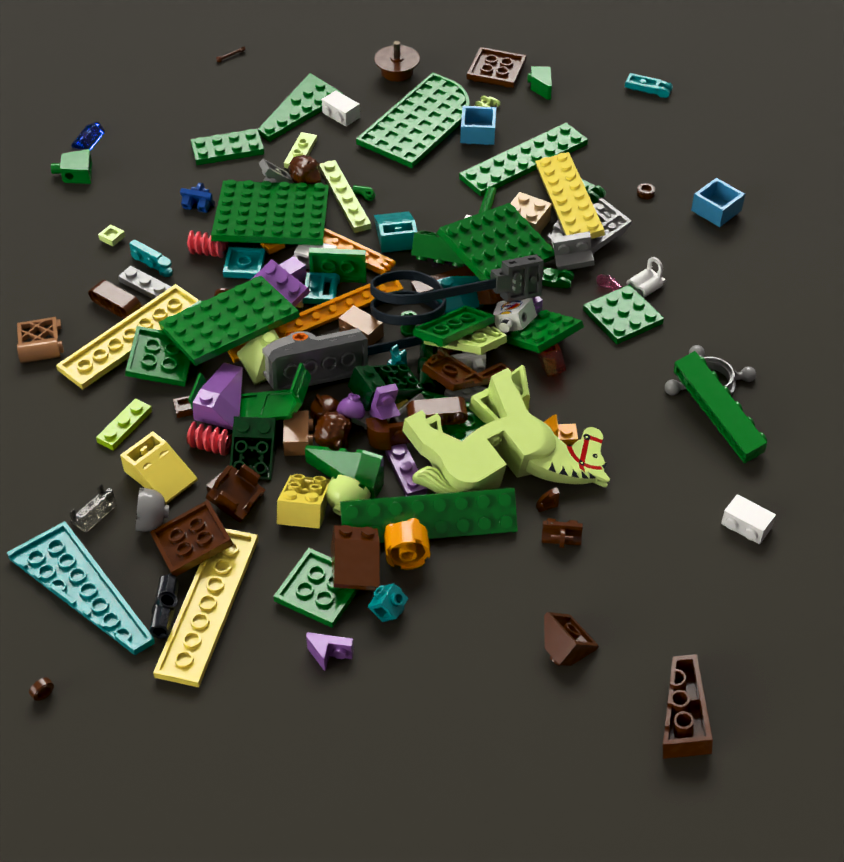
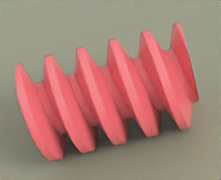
M193 230L189 232L187 246L191 254L197 253L198 255L204 254L205 256H210L211 254L212 257H217L218 255L219 258H223L226 255L228 242L211 241V235L208 238L207 232L203 234V237H201L200 231L196 233V236Z
M193 421L187 432V444L191 448L197 447L199 450L205 449L207 452L212 451L215 454L220 453L226 456L231 450L232 433L228 436V430L223 429L220 434L219 427H216L212 432V425H208L205 430L204 423H200L197 428V422Z

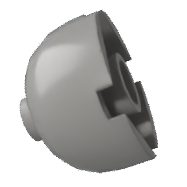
M140 488L137 504L136 531L148 532L161 526L163 519L168 518L169 505H165L164 497L160 492L150 488Z

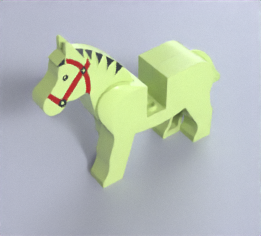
M509 368L492 375L489 387L471 396L469 409L486 425L475 430L463 441L443 433L441 417L438 414L426 419V414L421 410L404 419L402 431L420 455L427 458L433 466H426L415 472L412 476V481L436 493L497 489L501 485L506 465H508L517 478L532 474L541 479L557 483H595L602 487H607V482L610 481V478L604 472L607 463L604 462V458L601 455L603 441L601 431L594 427H588L584 430L580 440L576 441L572 446H567L554 434L546 423L528 412L520 392L513 384L512 372Z

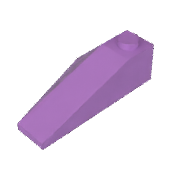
M223 363L202 386L193 401L194 420L233 430L234 416L240 417L243 367Z

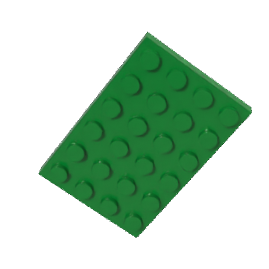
M510 203L442 226L437 231V234L480 281L489 280L491 270L501 268L502 261L536 254L544 263L555 258L552 246L541 237L540 233Z
M259 276L226 292L219 293L215 297L204 300L193 307L186 308L182 312L159 321V325L187 358L197 366L299 318L300 314L299 310L268 281Z

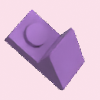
M396 384L376 387L369 411L370 416L381 420L400 416V412L395 404L398 393Z
M307 632V649L324 671H326L329 656L337 659H352L354 653L353 638Z

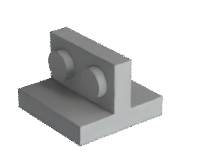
M590 231L555 237L551 240L557 270H570L595 265Z

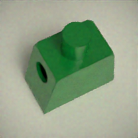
M90 149L61 154L60 163H51V173L61 174L64 183L91 184L93 162Z

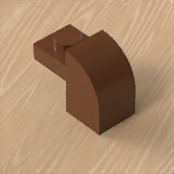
M365 418L368 441L373 448L392 450V445L411 443L402 431L404 422L388 424L387 419Z

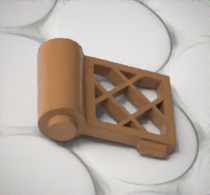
M51 317L17 323V351L20 363L61 357L64 348L62 341H59L58 329H62L60 319ZM32 328V329H30L28 332L22 330V329ZM37 331L42 332L38 336L34 335ZM48 335L54 337V338L44 339V338H45L46 336H48ZM28 338L32 339L30 342H24Z

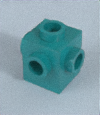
M394 583L385 586L381 585L375 590L374 597L368 608L382 622L394 620L404 611V605L409 598Z

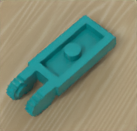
M633 73L629 74L625 82V88L657 94L662 98L668 97L673 88V85L669 82Z
M132 240L129 243L131 256L135 260H139L148 267L158 270L162 276H172L173 270L170 267L172 265L170 259L137 240Z

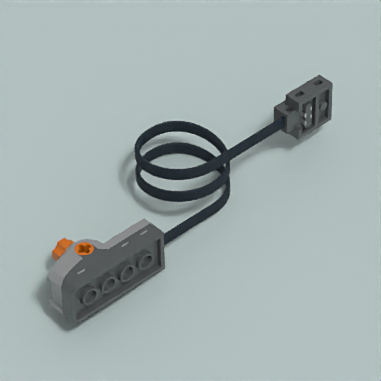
M537 254L502 261L501 268L491 270L489 280L443 288L436 279L418 271L397 270L383 273L373 278L370 283V292L374 297L370 304V312L376 320L386 324L418 325L445 315L446 298L489 289H492L496 294H500L507 303L541 296L544 261ZM395 280H414L425 283L434 290L423 293L409 290L387 293L378 290L376 287ZM442 299L441 305L436 300ZM384 303L403 305L424 303L434 310L424 314L401 316L383 313L377 310L376 307ZM359 328L317 337L305 331L287 332L285 337L268 344L262 349V353L265 356L266 371H264V377L275 391L291 389L299 363H303L305 369L311 375L309 386L350 378L355 366L368 365V356L389 352L396 344L398 349L421 345V342L424 341L413 336L368 346V339Z

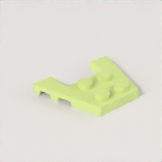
M487 326L442 348L483 355L487 351L507 343V335L494 326L491 328ZM424 341L426 345L437 346L435 343Z

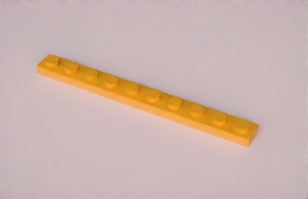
M399 280L386 282L376 287L378 290L387 293L403 290ZM370 283L299 313V318L274 330L279 338L285 337L287 332H308L339 319L353 305L359 309L368 307L374 299L370 292ZM248 342L227 351L233 363L240 361L237 352Z

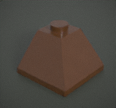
M546 612L544 615L545 650L550 654L549 657L555 664L559 666H572L598 649L599 645L570 614Z

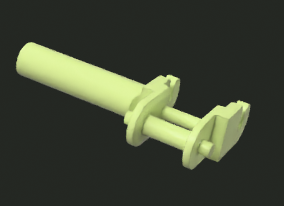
M482 96L481 101L475 102V106L490 107L495 106L497 103V107H499L500 101L493 97Z

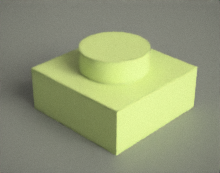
M110 224L98 236L99 240L115 246L125 237V233L123 230Z

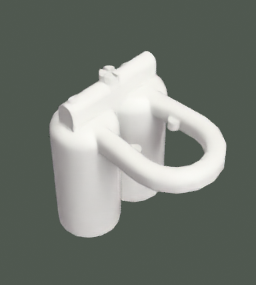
M651 257L648 259L647 269L628 279L626 284H630L643 298L653 293L666 282V279L662 277L663 265L661 261L656 257ZM652 261L658 265L659 270L657 273L652 269Z

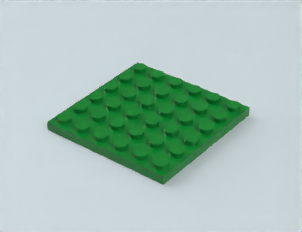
M223 181L211 232V241L323 245L329 185H324L323 183L306 184L304 182Z

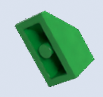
M531 66V73L527 75V83H530L531 90L545 99L551 100V67Z

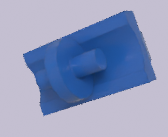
M198 183L197 187H191V189L181 188L180 190L182 196L181 205L184 209H192L193 203L198 204L197 209L200 212L207 213L210 206H215L216 202L212 198V193H209V189H205L203 183Z

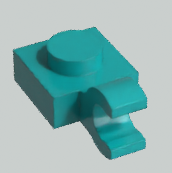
M396 344L390 349L391 359L387 361V365H407L406 350L399 351Z

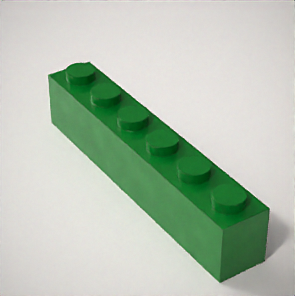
M696 351L677 360L674 364L675 375L742 462L745 464L764 453L767 446L766 436L756 429L752 418L745 415L740 403L734 401L731 397L729 389L719 382L717 374L708 368L706 360L699 356Z

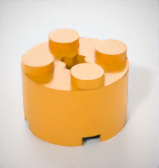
M411 518L408 521L388 524L385 527V554L389 565L393 567L394 564L399 565L404 570L415 569L425 564L427 557L430 558L428 531L418 519Z

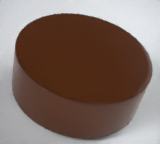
M643 183L638 186L637 196L639 198L651 199L654 197L655 187L653 185Z
M48 677L41 678L31 686L29 694L35 701L43 700L52 693L54 684Z

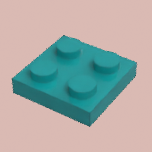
M229 247L223 268V277L252 279L263 268L266 256L265 249Z

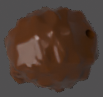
M307 155L293 157L288 169L295 183L316 184L322 181L319 171L320 164L316 159Z
M336 411L326 412L317 420L315 433L313 434L315 442L322 447H329L333 451H339L340 448L347 449V439L352 423Z

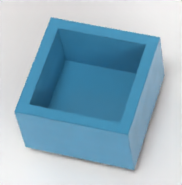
M463 106L460 143L494 145L496 107Z
M715 178L694 194L691 211L721 227L742 211L745 194L722 180Z

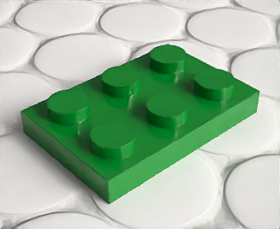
M309 247L310 272L336 273L340 276V282H367L366 250Z

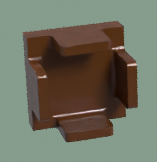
M243 464L240 470H237L232 465H228L216 479L213 488L206 495V499L241 523L262 497L266 489L258 484L261 476L247 465Z

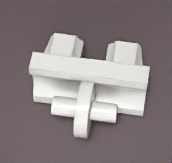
M462 351V353L451 355L477 373L486 368V353L477 355Z

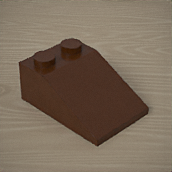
M334 525L331 540L334 588L376 590L380 586V541L377 528Z

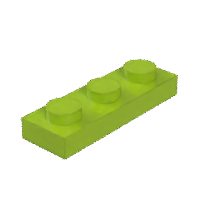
M135 398L96 437L97 443L114 451L152 412V407Z

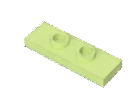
M301 132L284 162V168L289 167L293 157L300 155L309 156L317 141V135Z

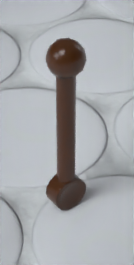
M243 46L224 56H218L216 60L217 62H222L223 59L243 52L246 48Z

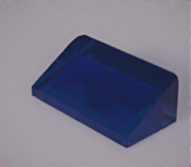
M99 122L86 125L71 146L77 149L91 150L105 133L104 128Z

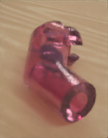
M601 274L596 278L598 286L602 288H612L615 291L623 287L613 276Z

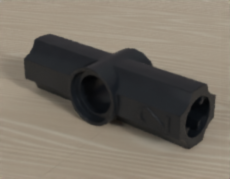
M172 574L160 577L155 604L151 610L152 619L149 632L152 633L153 637L159 639L169 637L175 607L178 603L177 594L180 581Z

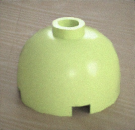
M338 475L336 479L333 476L327 487L326 499L333 508V511L341 516L340 501L370 499L371 493L365 486L363 490L359 487L360 482L349 476Z

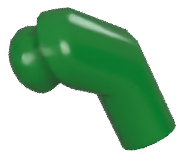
M353 185L354 194L362 195L368 201L375 198V192L371 187Z

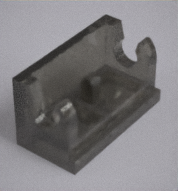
M102 484L97 488L98 495L79 512L76 513L74 509L69 512L70 522L86 533L117 506L113 490L108 488L105 492Z

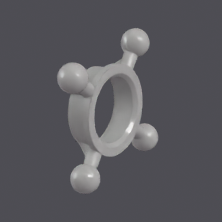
M694 345L689 350V354L696 351L699 356H702L706 360L709 369L719 371L727 378L728 383L724 386L729 389L731 395L735 390L736 380L742 379L745 382H751L756 378V371L750 366L744 367L741 372H737L728 362L720 358L704 357L705 350L700 345ZM674 379L667 381L664 387L669 395H676L680 390L686 389L681 382Z

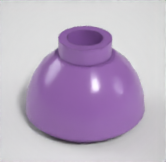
M349 393L348 397L343 399L336 409L339 414L351 419H361L365 415L363 403L357 394Z

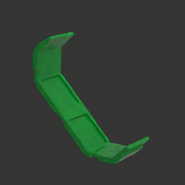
M299 363L291 389L241 394L240 417L276 418V420L293 418L294 413H297L303 404L311 380V375L305 369L303 363ZM202 373L198 374L188 399L192 410L195 397L207 382Z

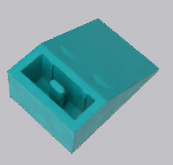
M409 211L374 215L381 253L412 249L414 233L418 231L415 220Z

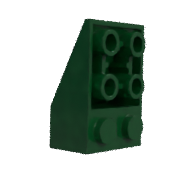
M406 364L355 366L348 384L353 394L360 396V401L363 403L365 411H370L376 387L396 384L398 393L395 404L424 392L423 386Z
M234 416L230 466L232 465L237 470H240V467L245 464L261 476L259 480H271L279 424L276 418Z

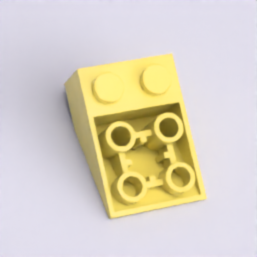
M153 431L120 455L124 472L144 488L160 492L164 497L165 504L169 503L198 480L171 446Z
M303 474L290 475L277 500V524L320 529L327 506L326 491L331 479H326L323 476L305 477Z

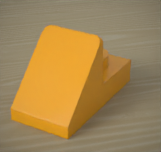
M556 414L544 421L566 445H573L578 441L576 424H558Z

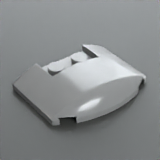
M603 198L598 199L599 203H595L593 206L603 225L605 235L591 239L592 253L617 237L619 239L632 224V220ZM558 220L553 225L554 230L552 234H548L550 241L555 237L565 236Z

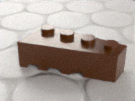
M697 654L674 656L672 659L663 738V759L712 754L713 738Z

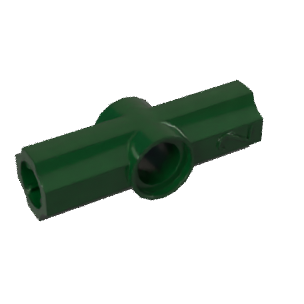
M421 342L417 374H419V382L424 390L432 392L437 388V381L431 379L421 370L423 364L433 354L437 353V346L426 345L424 342Z

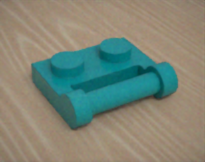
M307 272L305 286L308 287L310 293L303 298V304H321L336 298L340 276L336 273ZM325 282L330 283L329 295H323Z

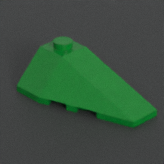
M309 445L305 447L306 462L330 479L333 476L336 479L338 475L349 476L359 481V487L363 490L365 486L371 493L370 499L376 498L384 485V461L382 455L357 449L356 452H348L346 448L333 451L329 447Z

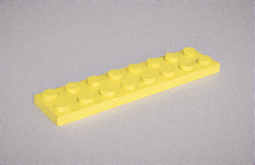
M560 153L535 161L565 236L590 231L591 239L604 236L603 225L570 153Z
M175 284L56 365L57 370L83 390L129 358L137 326L162 330L159 321L183 311L199 300Z
M225 528L234 545L200 563L153 672L154 678L200 687L258 543V535Z

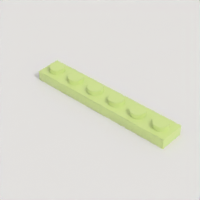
M333 160L320 163V172L327 185H329L353 232L357 233L371 229V222L337 162Z

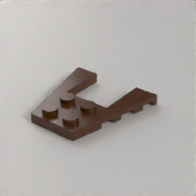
M440 347L437 353L433 354L423 364L421 371L426 373L431 379L444 385L446 389L456 391L489 384L492 375L509 367L500 362L477 373L451 356L462 351Z

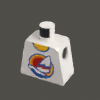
M532 298L508 303L500 301L497 303L493 313L495 315L496 328L503 333L523 330L537 316Z

